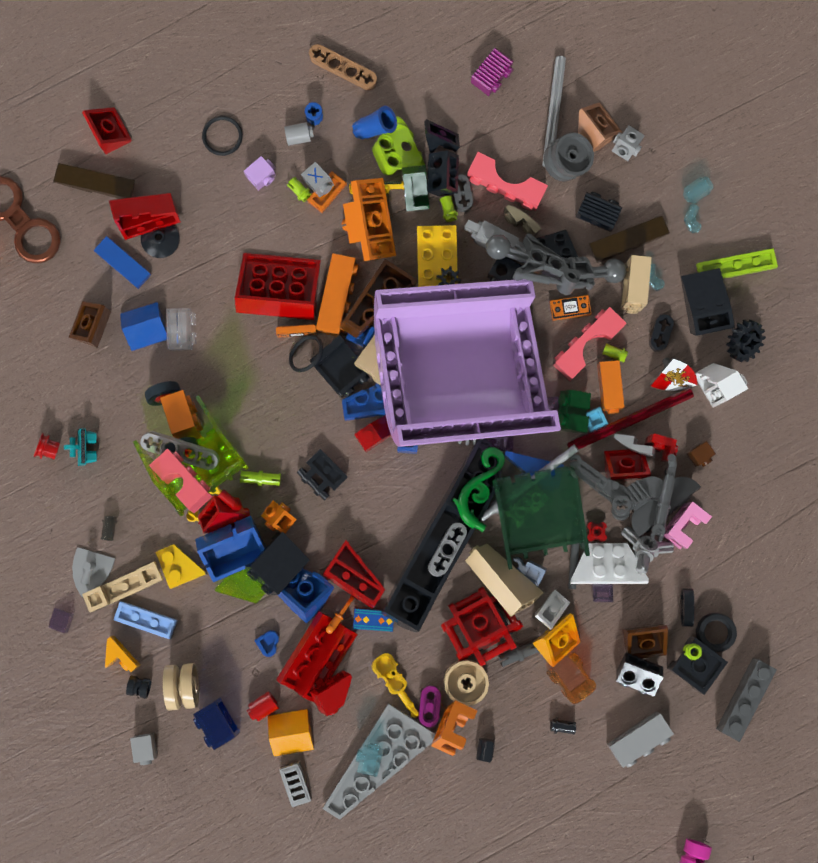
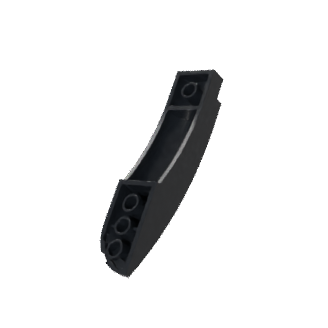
M485 438L477 440L455 476L401 572L381 612L382 615L409 631H420L450 572L476 529L470 528L463 522L453 498H459L462 488L472 478L496 467L498 461L493 456H490L488 459L489 468L482 464V452L488 447H493ZM502 468L495 475L482 482L489 489V498L484 503L478 504L472 499L473 493L478 494L476 489L472 490L468 497V507L470 511L471 509L474 510V516L479 518L478 521H481L500 484ZM454 523L463 524L466 527L467 534L450 567L442 576H433L429 572L428 565L447 529ZM456 528L455 530H452V531L455 532L453 538H451V539L447 538V539L454 541V539H455L458 535H461V534L459 533V530H460V529H459V528ZM449 544L443 545V552L446 555H451L453 552L452 547ZM441 558L439 563L434 564L437 572L443 570L440 566L444 560L448 562L447 559Z

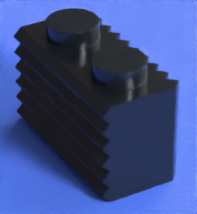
M586 192L576 218L612 232L623 207L619 206V203L615 200L609 199L607 201L602 199L601 195L596 192Z

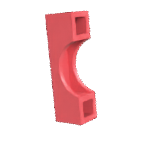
M477 152L467 173L471 183L475 185L481 184L487 187L486 189L491 193L502 194L506 200L510 202L516 201L529 211H532V209L537 210L548 185L532 177L519 184H510L503 181L496 172L495 160L480 152Z
M611 307L606 311L602 309L595 316L597 320L592 325L588 323L581 330L584 334L579 339L575 336L568 344L570 348L566 352L562 350L554 358L556 362L553 366L569 381L586 366L583 358V349L589 340L594 338L611 340L627 324Z

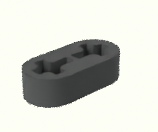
M459 174L458 180L466 184L463 186V191H460L458 185V193L453 194L455 206L460 212H468L473 205L470 182L467 176ZM461 196L465 197V201H469V203H467V207H463V204H459L462 199Z

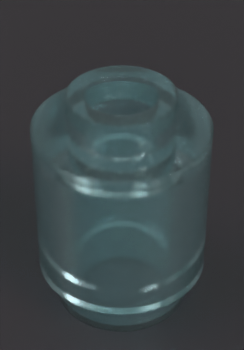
M699 177L684 187L683 196L687 202L695 204L711 193L713 184L708 177Z

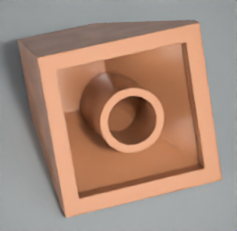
M600 102L579 110L578 134L588 139L593 147V152L598 151L614 140L619 132L623 133Z

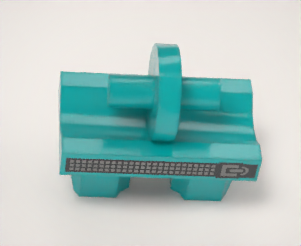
M79 429L78 445H76V437H70V445H64V450H70V457H76V450H78V466H84L86 463L97 461L96 451H86V444H96L97 433L86 431V429Z

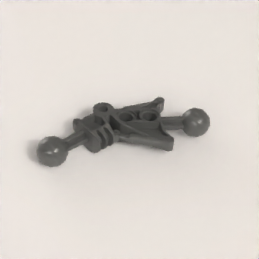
M526 234L523 240L526 252L512 247L508 238L504 235H493L486 242V252L493 259L500 260L507 256L524 263L523 266L516 269L513 275L514 280L524 279L548 285L550 283L556 284L557 290L564 295H570L574 289H583L584 287L587 290H591L595 285L593 278H605L610 283L621 282L627 273L626 265L619 259H610L603 266L592 267L588 258L584 256L562 258L540 243L532 234Z

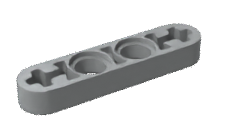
M149 431L141 438L140 443L143 449L161 455L166 450L165 444L171 442L176 447L175 451L184 459V463L206 470L214 469L219 463L220 458L216 451L155 431ZM152 437L156 443L149 445V441L146 439ZM161 440H163V442H162V444H161V446H160V449H159L158 446H159L160 444H157V443H159ZM188 448L195 452V457L192 459L185 456V450ZM200 452H202L203 454L201 455V457L203 458H201L200 461H197V459L200 456ZM210 455L213 461L211 464H208L207 459L204 458Z

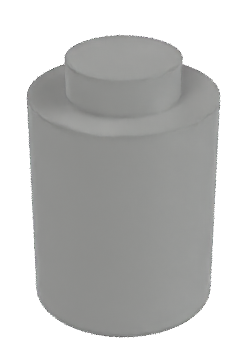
M307 122L284 126L288 146L311 142L310 138L314 137L312 125L308 126Z

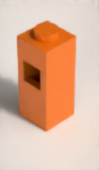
M620 360L599 362L597 369L602 411H607L608 414L619 413V410L624 408Z

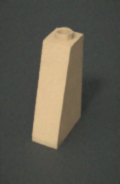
M485 544L481 547L477 545L470 550V556L465 561L510 616L533 605L543 594L540 588L490 545Z

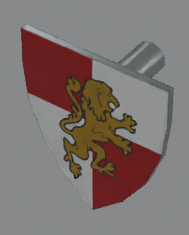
M664 358L662 362L665 368L650 384L651 387L657 389L677 391L696 386L697 377L694 370L687 363L672 358L671 361L670 358Z

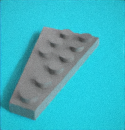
M388 703L323 806V809L340 820L380 785L407 765L415 756L425 750L432 743L435 733Z

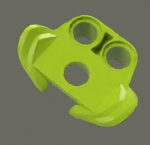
M396 116V130L393 133L380 135L372 147L373 155L380 170L387 176L393 175L403 167L425 165L422 153L418 151L413 140V133L399 116ZM407 142L411 146V150H403L401 144Z

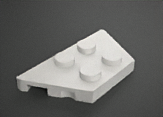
M588 543L570 584H648L649 578L645 573L639 574L636 570L637 558L628 543Z

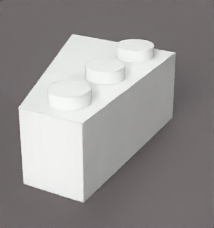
M715 363L695 373L698 384L713 408L748 389L746 386L747 380L742 374Z

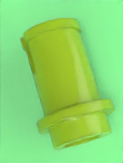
M296 177L288 182L287 186L298 196L299 201L305 202L311 196L310 189L305 188Z
M452 196L440 198L444 213L443 219L446 222L455 221L458 213L454 209Z
M606 343L602 355L624 363L628 351H625V348L620 349Z
M687 644L683 647L684 655L691 660H697L702 655V649L697 644Z

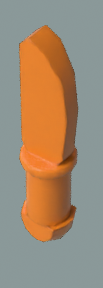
M351 595L341 611L335 613L334 618L326 628L327 633L331 634L336 629L341 620H343V614L355 597Z

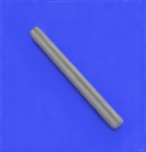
M556 56L544 152L548 145L556 140L566 63L564 56Z

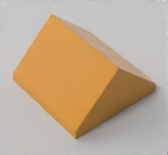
M570 613L558 619L551 630L548 628L533 642V645L552 667L580 643L574 616Z
M308 709L268 716L269 742L274 756L314 750Z

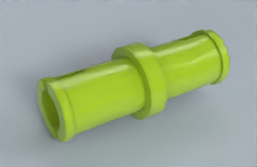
M241 470L240 483L258 484V486H262V484L280 486V473H263L262 470H259V472Z

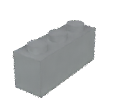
M656 711L607 743V746L618 763L623 768L625 766L629 768L637 763V758L642 755L645 757L654 751L653 748L657 745L668 743L674 733L661 713Z

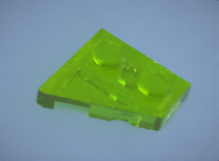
M246 569L227 576L215 588L216 592L252 603H258L266 594L261 589L262 585L247 575L248 571Z

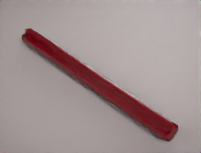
M687 388L568 442L567 447L569 449L575 445L579 450L693 398L694 394L691 388Z

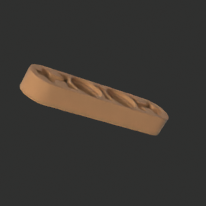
M317 44L310 48L309 57L312 63L365 90H372L376 87L377 76L373 71L322 45ZM321 51V56L315 58L314 52L318 53ZM332 59H338L340 65L334 68L329 65V62ZM350 67L357 70L356 75H347V69ZM372 77V82L366 84L364 78Z

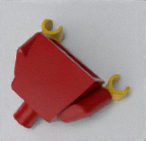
M212 478L211 484L208 482L207 485L211 488L208 491L210 494L218 495H214L200 514L199 510L196 513L188 510L186 515L188 521H198L203 534L211 533L229 524L234 527V522L250 516L249 509L243 508L239 498L233 497L226 490L219 488L220 481L217 478Z

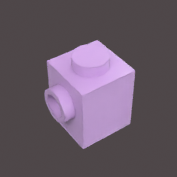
M262 156L244 170L246 178L258 191L263 186L270 185L276 176L274 172L275 166L269 159L265 161Z

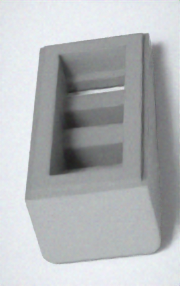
M300 761L280 767L279 771L291 806L295 807L312 801ZM297 771L296 775L287 777V773ZM299 778L300 782L290 785L289 781ZM302 786L303 788L295 792H292L291 790L292 788ZM305 794V797L294 800V796Z

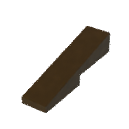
M61 163L57 165L53 180L57 184L90 193L96 192L117 199L131 198L135 186V180Z
M659 216L589 243V246L598 264L630 249H636L669 235L670 232L663 216Z

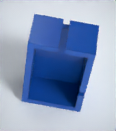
M252 516L234 522V527L229 524L195 539L197 552L203 564L206 565V569L213 582L244 570L245 566L251 564L266 548Z

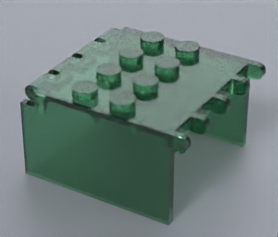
M573 466L554 468L555 475L552 476L550 469L534 472L535 479H531L530 473L514 475L515 482L512 483L510 476L493 480L509 570L513 569L510 555L523 553L524 559H528L527 552L543 550V554L546 556L548 555L547 549L562 546L563 552H568L567 545L580 543V547L584 550L585 555L590 556L579 482Z

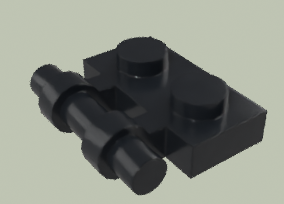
M321 449L306 462L311 467L308 472L303 468L297 471V474L302 478L301 481L304 484L307 483L314 490L313 493L317 497L320 496L324 501L330 496L325 491L328 486L335 491L348 478ZM316 473L324 480L321 485L312 478Z

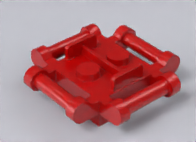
M483 586L478 588L477 592L459 602L449 604L448 607L454 617L441 625L442 630L447 633L457 651L456 656L458 660L463 661L474 653L481 667L488 660L501 653L517 648L510 633L516 632L523 627L522 622L517 620L515 615L510 616L500 604L510 622L509 625L505 626L494 606L499 603L494 596L489 597ZM456 625H459L469 644V647L465 649L453 629ZM501 638H505L506 642L481 655L479 650H485L498 643Z

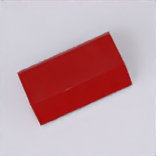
M320 611L316 614L276 679L280 684L293 689L300 696L312 702L314 700L309 691L332 677L358 635L341 623L338 624L331 634L327 633L326 628L333 618Z

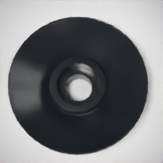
M174 225L141 235V245L144 251L154 258H166L172 255L177 250L180 242L178 230ZM158 234L162 235L161 240H156Z

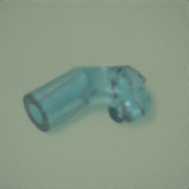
M695 204L690 205L684 217L685 225L691 233L701 230V224L695 218L699 207Z
M651 263L649 286L653 290L659 291L664 288L665 282L663 279L661 280L655 276L656 264Z

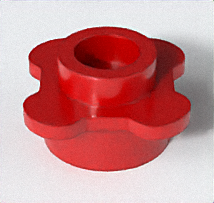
M589 522L587 524V539L589 541L600 540L604 542L607 539L605 535L607 525L604 522L599 524Z

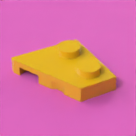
M175 544L155 552L170 589L206 575V571L200 568Z

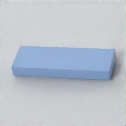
M124 601L119 602L113 619L114 621L167 639L172 638L178 621Z

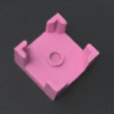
M694 502L684 503L666 526L664 538L672 542L678 549L682 547L688 549L693 540L681 530L685 529L690 521L695 525H698L700 522L707 524L712 516Z

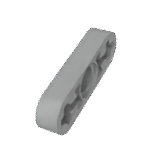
M454 523L447 529L428 565L429 572L433 576H442L450 567L467 534L466 527L463 524ZM459 528L461 535H458L454 541L448 540L447 538L451 539L455 534L452 530ZM444 544H449L452 547L453 552L451 555H446L443 552ZM441 558L447 559L448 562L444 560L440 566L443 570L437 572L434 564L439 563Z

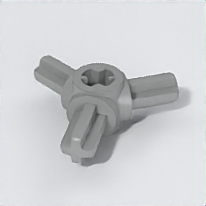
M629 526L625 527L621 532L634 545L632 549L634 550L635 557L638 559L636 570L639 574H646L648 572L649 562L654 557L674 551V544L672 542H657L655 539L652 541L650 536L639 537Z

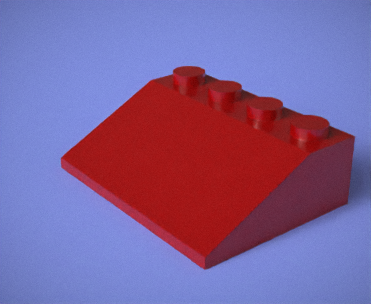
M243 253L235 293L236 313L314 320L321 260Z

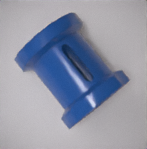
M312 102L305 107L307 122L314 126L319 125L323 120L321 106L318 103Z

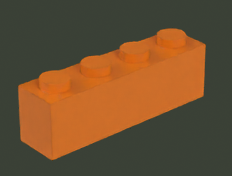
M332 253L316 326L317 333L338 337L341 332H345L340 326L344 320L345 313L348 314L351 302H348L349 294L353 295L355 283H352L353 276H357L359 265L356 264V258Z

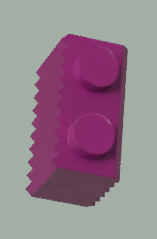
M494 48L472 75L471 83L487 96L492 92L496 93L502 85L500 83L504 77L507 79L513 72V61L497 48Z

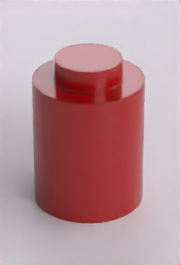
M268 691L249 703L247 712L252 720L256 719L259 722L279 709V705L271 692Z

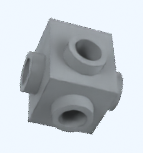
M628 125L623 134L619 132L613 143L616 145L612 152L629 161L632 155L636 157L642 146L639 144L645 135Z

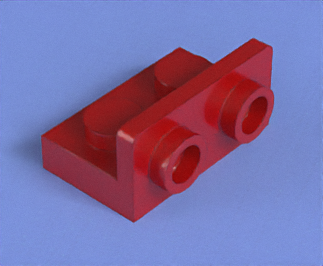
M655 433L646 437L644 445L653 446L657 452L663 450L662 462L668 461V455L674 454L676 456L678 452L676 439Z

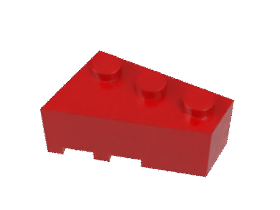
M171 193L109 200L113 219L125 240L181 222Z
M345 540L323 574L325 578L372 609L386 590L364 564L360 556L356 554L347 540Z

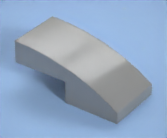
M614 435V438L626 448L638 454L655 458L656 449L653 446L638 445V439L635 436Z

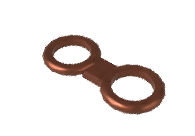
M0 176V185L10 187L14 194L11 207L4 212H0V221L6 220L16 231L14 244L19 256L27 262L35 264L44 263L52 259L58 252L61 243L60 233L56 226L45 219H31L21 208L23 198L18 184L11 178ZM38 226L48 229L52 237L50 248L40 255H32L26 252L23 247V238L26 232Z

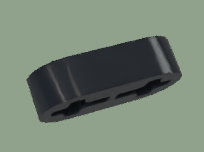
M660 315L654 322L649 346L655 352L664 350L668 345L674 324L673 319L669 315ZM665 319L666 324H668L669 326H666L664 330L661 331L662 324H660L659 322H662ZM659 335H662L661 342L663 345L657 347V343L654 340H657Z
M682 588L681 590L682 627H693L694 625L693 589Z

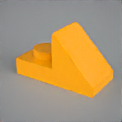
M110 636L107 639L105 668L110 667L117 659H120L119 664L126 671H135L141 665L115 636Z

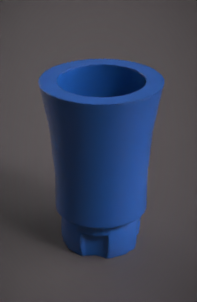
M382 106L375 112L360 118L352 125L353 134L356 138L368 139L381 134L393 133L397 128V119L393 110L388 106Z

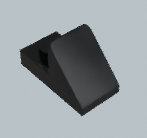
M427 119L424 121L425 136L430 154L439 145L454 152L460 148L459 134Z

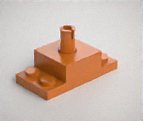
M375 178L351 181L354 202L343 204L345 219L342 221V225L346 224L342 228L348 232L349 243L361 242L364 261L396 256L384 179Z

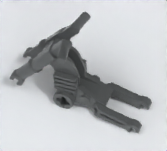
M574 454L570 457L571 461L577 460L570 463V467L575 468L572 473L611 502V513L617 520L627 519L632 509L636 511L649 501H659L657 503L658 509L656 508L655 510L657 513L650 539L653 541L655 535H658V541L662 542L667 516L670 512L669 509H671L670 502L677 469L676 456L674 454L668 455V467L664 470V480L651 476L636 480L628 487L604 477L584 462L579 455ZM617 506H618L619 508H621L622 506H624V507H625V510H624V509L618 510V509H617Z

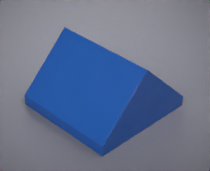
M158 302L120 314L121 328L131 351L169 340Z

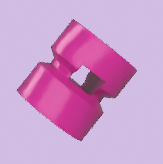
M686 839L683 849L685 855L681 856L680 863H706L705 860L710 858L712 847L696 840Z

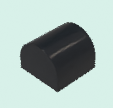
M479 738L476 759L490 763L493 760L495 741Z

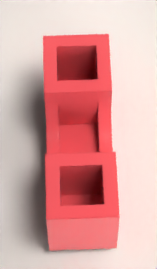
M166 449L149 466L166 484H169L176 478H183V487L175 495L191 512L196 513L213 497L208 492L211 488L203 480L199 482L195 478L197 473L189 465L187 467L183 465L184 459L177 451L172 453L169 449Z

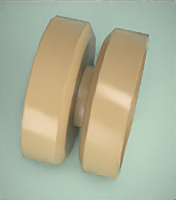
M457 660L450 664L445 671V691L453 701L456 700L467 706L475 705L482 701L488 692V675L484 668L474 660ZM468 678L469 684L463 685L462 680Z
M195 663L183 664L181 670L177 665H166L164 667L163 695L168 711L180 709L182 703L186 709L198 707L199 679Z

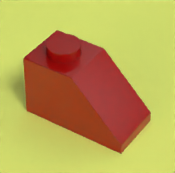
M386 415L354 434L365 452H368L391 436Z
M342 670L309 691L319 712L326 716L333 715L338 712L339 708L344 706L352 680L351 674Z

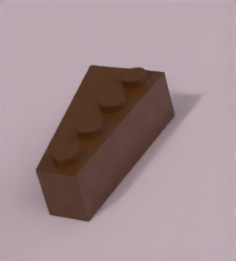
M384 259L343 320L340 328L353 337L358 338L374 323V298L376 290L414 287L418 280L387 259Z

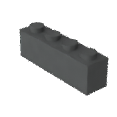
M752 658L716 730L740 742L777 669L758 659Z

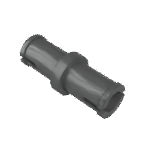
M533 642L498 655L499 661L508 658L501 662L502 667H505L516 661L522 662L524 658L539 653L537 648L530 649L535 647Z

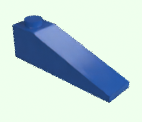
M302 568L278 596L305 623H308L318 611H321L334 586L320 574L314 571L312 573Z

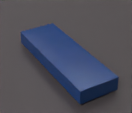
M107 236L93 250L137 289L151 276L146 269Z

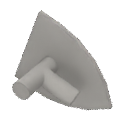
M77 547L72 570L75 586L82 597V594L101 586L106 581L113 568L115 558Z

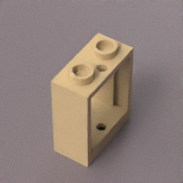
M631 255L625 263L627 273L623 281L621 310H626V313L637 314L638 311H641L648 304L652 257Z

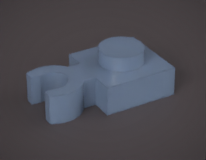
M515 557L513 561L519 565L516 569L539 587L547 569L530 560L527 564H524L521 558Z

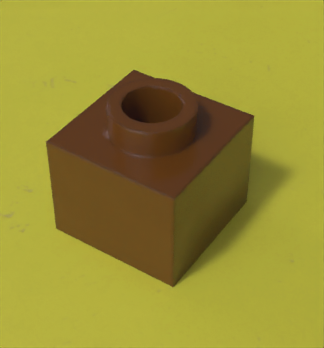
M706 441L688 452L687 455L695 467L699 465L704 467L713 461L711 457L716 455V453Z

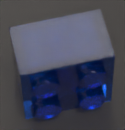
M221 698L193 714L195 717L193 719L194 724L199 730L202 729L205 734L203 737L205 743L209 748L212 747L213 750L234 739L240 733Z

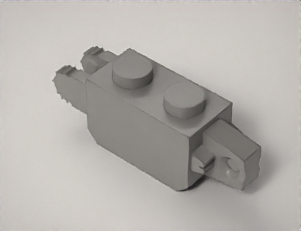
M468 220L464 227L465 230L472 233L471 237L475 239L474 242L485 249L486 242L491 236L504 235L508 238L512 247L526 252L524 244L519 241L518 237L485 220L484 222L479 221L478 224Z

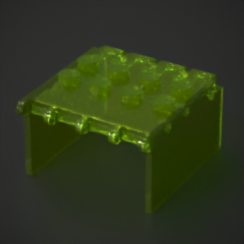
M198 395L195 398L214 427L206 433L207 436L205 438L202 436V438L197 439L199 446L216 451L220 459L217 466L212 470L182 463L185 467L189 465L197 473L195 478L199 482L203 480L211 488L208 492L212 491L214 493L217 491L216 487L227 479L233 480L232 476L242 468L246 470L249 467L226 430ZM137 440L133 441L152 482L175 507L178 514L183 516L184 510L187 507L175 495L183 487V478H176L169 484H166L149 466L154 460ZM200 452V456L197 459V461H200V459L203 458L201 457V455L203 454L202 452ZM195 454L192 455V456H190V457H188V458H190V459L194 458V457H195ZM210 455L204 458L207 459L208 464H211L213 461Z

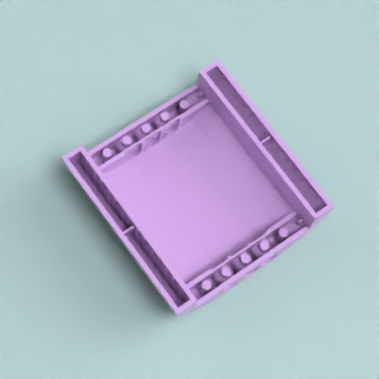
M524 279L519 281L505 280L375 291L374 334L379 377L389 431L394 443L398 447L561 430L558 411H549L530 311V305L536 297L533 281Z

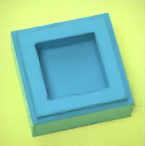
M600 406L586 413V416L589 417V432L608 425Z

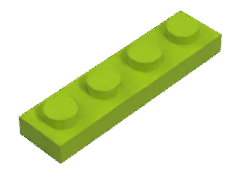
M774 248L700 262L696 264L697 272L720 268L722 277L725 279L776 269L778 265Z

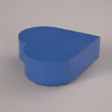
M271 630L254 641L264 656L271 657L277 651L276 644L279 642L280 637L276 631Z

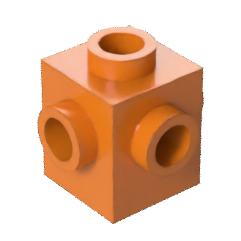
M274 500L261 514V517L266 520L264 524L272 531L277 529L284 534L297 520L289 513L291 509L283 502L279 505Z

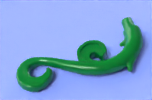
M488 447L481 454L482 464L486 468L490 467L488 462L490 456L497 459L496 467L472 478L462 488L459 498H453L463 522L470 528H476L481 532L485 530L486 525L478 521L479 518L474 516V510L471 509L470 511L468 497L471 491L476 489L478 494H472L474 502L478 504L484 503L489 498V489L482 482L500 471L505 463L503 453L496 447Z

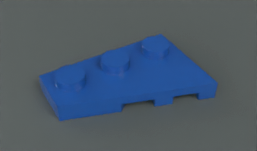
M377 383L342 400L345 421L386 415L381 385Z

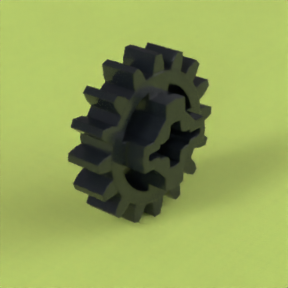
M749 319V321L743 320L742 324L737 323L736 329H731L733 334L728 335L730 342L726 343V346L730 347L727 352L730 353L731 358L739 362H749V358H755L756 352L760 353L759 347L764 346L762 340L766 338V336L762 335L765 329L761 328V324Z

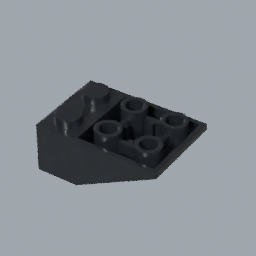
M720 268L681 276L690 334L698 336L735 328L732 307Z

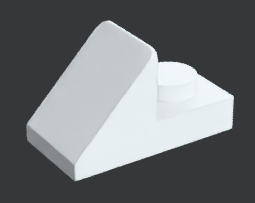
M554 590L544 604L535 612V617L551 630L570 602Z

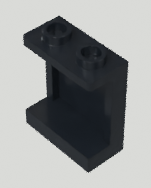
M340 335L323 348L321 358L314 366L340 398L344 396L346 398L355 391V386L359 383L363 385L370 379L368 373L355 366L354 362L358 357ZM317 354L309 360L310 363H312L315 360Z
M277 532L271 538L272 541L255 560L245 566V569L248 571L247 575L252 580H257L262 585L261 589L267 595H279L310 561L283 532Z

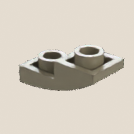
M510 205L505 207L504 217L509 224L517 227L522 223L525 233L532 234L534 237L540 233L541 227L526 213Z

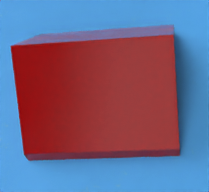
M115 107L84 110L82 112L105 154L132 141Z
M630 449L604 451L607 478L613 481H624L651 477L645 455L638 454Z

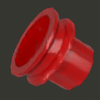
M42 433L34 457L39 456L42 459L43 456L55 460L60 443L50 440V435L44 436V433Z

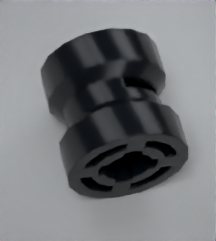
M131 675L127 683L126 695H139L140 698L147 699L152 680L149 678L139 679L138 676Z

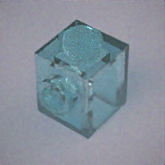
M368 743V746H363V750L358 749L356 762H359L357 772L377 777L383 755V750L380 749L379 745Z

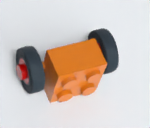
M175 381L161 382L148 388L145 391L147 403L152 406H163L173 437L199 445L197 439L202 438L200 431L203 430V426L196 413L198 411L191 396H187ZM171 442L165 445V448L171 452L176 450L175 445ZM188 448L185 450L187 458L195 454L192 449Z

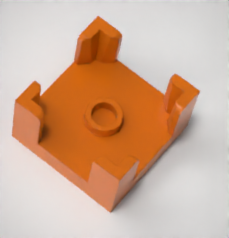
M456 700L444 710L431 746L451 756L455 755L456 748L462 750L466 743V738L453 733L456 725L464 727L468 718L474 719L478 710Z

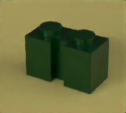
M577 390L560 391L558 399L560 431L572 433L588 432L589 417L586 416L587 409H590L591 393Z

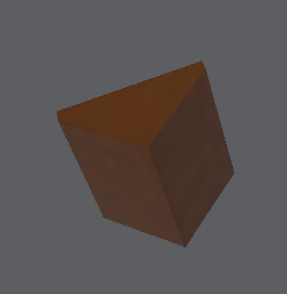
M82 301L69 338L98 348L111 311L104 305Z
M658 624L622 629L625 651L642 659L667 655V625Z

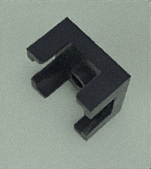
M690 636L685 645L693 643L699 645L702 649L701 657L697 660H691L684 655L685 651H683L677 661H672L667 669L690 684L697 692L705 695L728 662L697 638Z

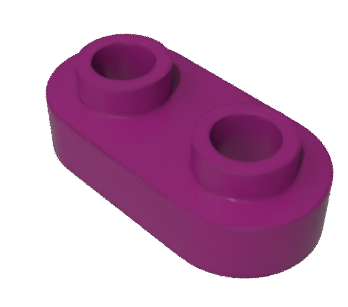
M432 685L426 686L422 690L420 697L419 720L426 727L435 726L439 721L441 693L437 687ZM429 692L435 694L433 699L427 698ZM430 712L433 714V717L426 719L425 714Z

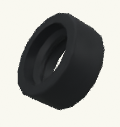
M711 613L702 617L698 622L696 637L714 652H723L735 643L737 630L734 622L728 616ZM718 620L726 625L728 635L723 643L712 644L705 637V628L708 623Z

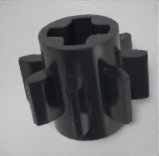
M452 266L446 271L441 268L442 276H436L437 280H441L438 285L461 283V279L456 277L459 271H452ZM447 276H451L450 283L446 282Z

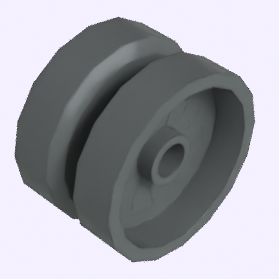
M566 134L549 144L546 148L543 159L545 168L554 179L562 182L571 181L590 170L594 161L593 147L588 139L581 134Z

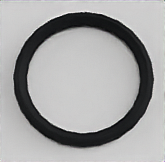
M218 116L206 123L202 132V140L205 147L211 153L219 156L230 155L235 152L243 139L240 125L234 119L227 116ZM219 120L233 123L239 133L236 145L225 152L212 149L206 140L207 129L212 123Z
M315 335L301 338L290 352V367L296 372H305L314 367L323 352L322 340ZM308 339H315L319 344V352L315 360L305 368L295 367L293 355L298 346Z

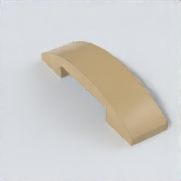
M154 561L82 595L91 613L162 581L163 578Z

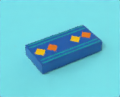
M354 609L353 629L393 632L394 621L382 615V610Z

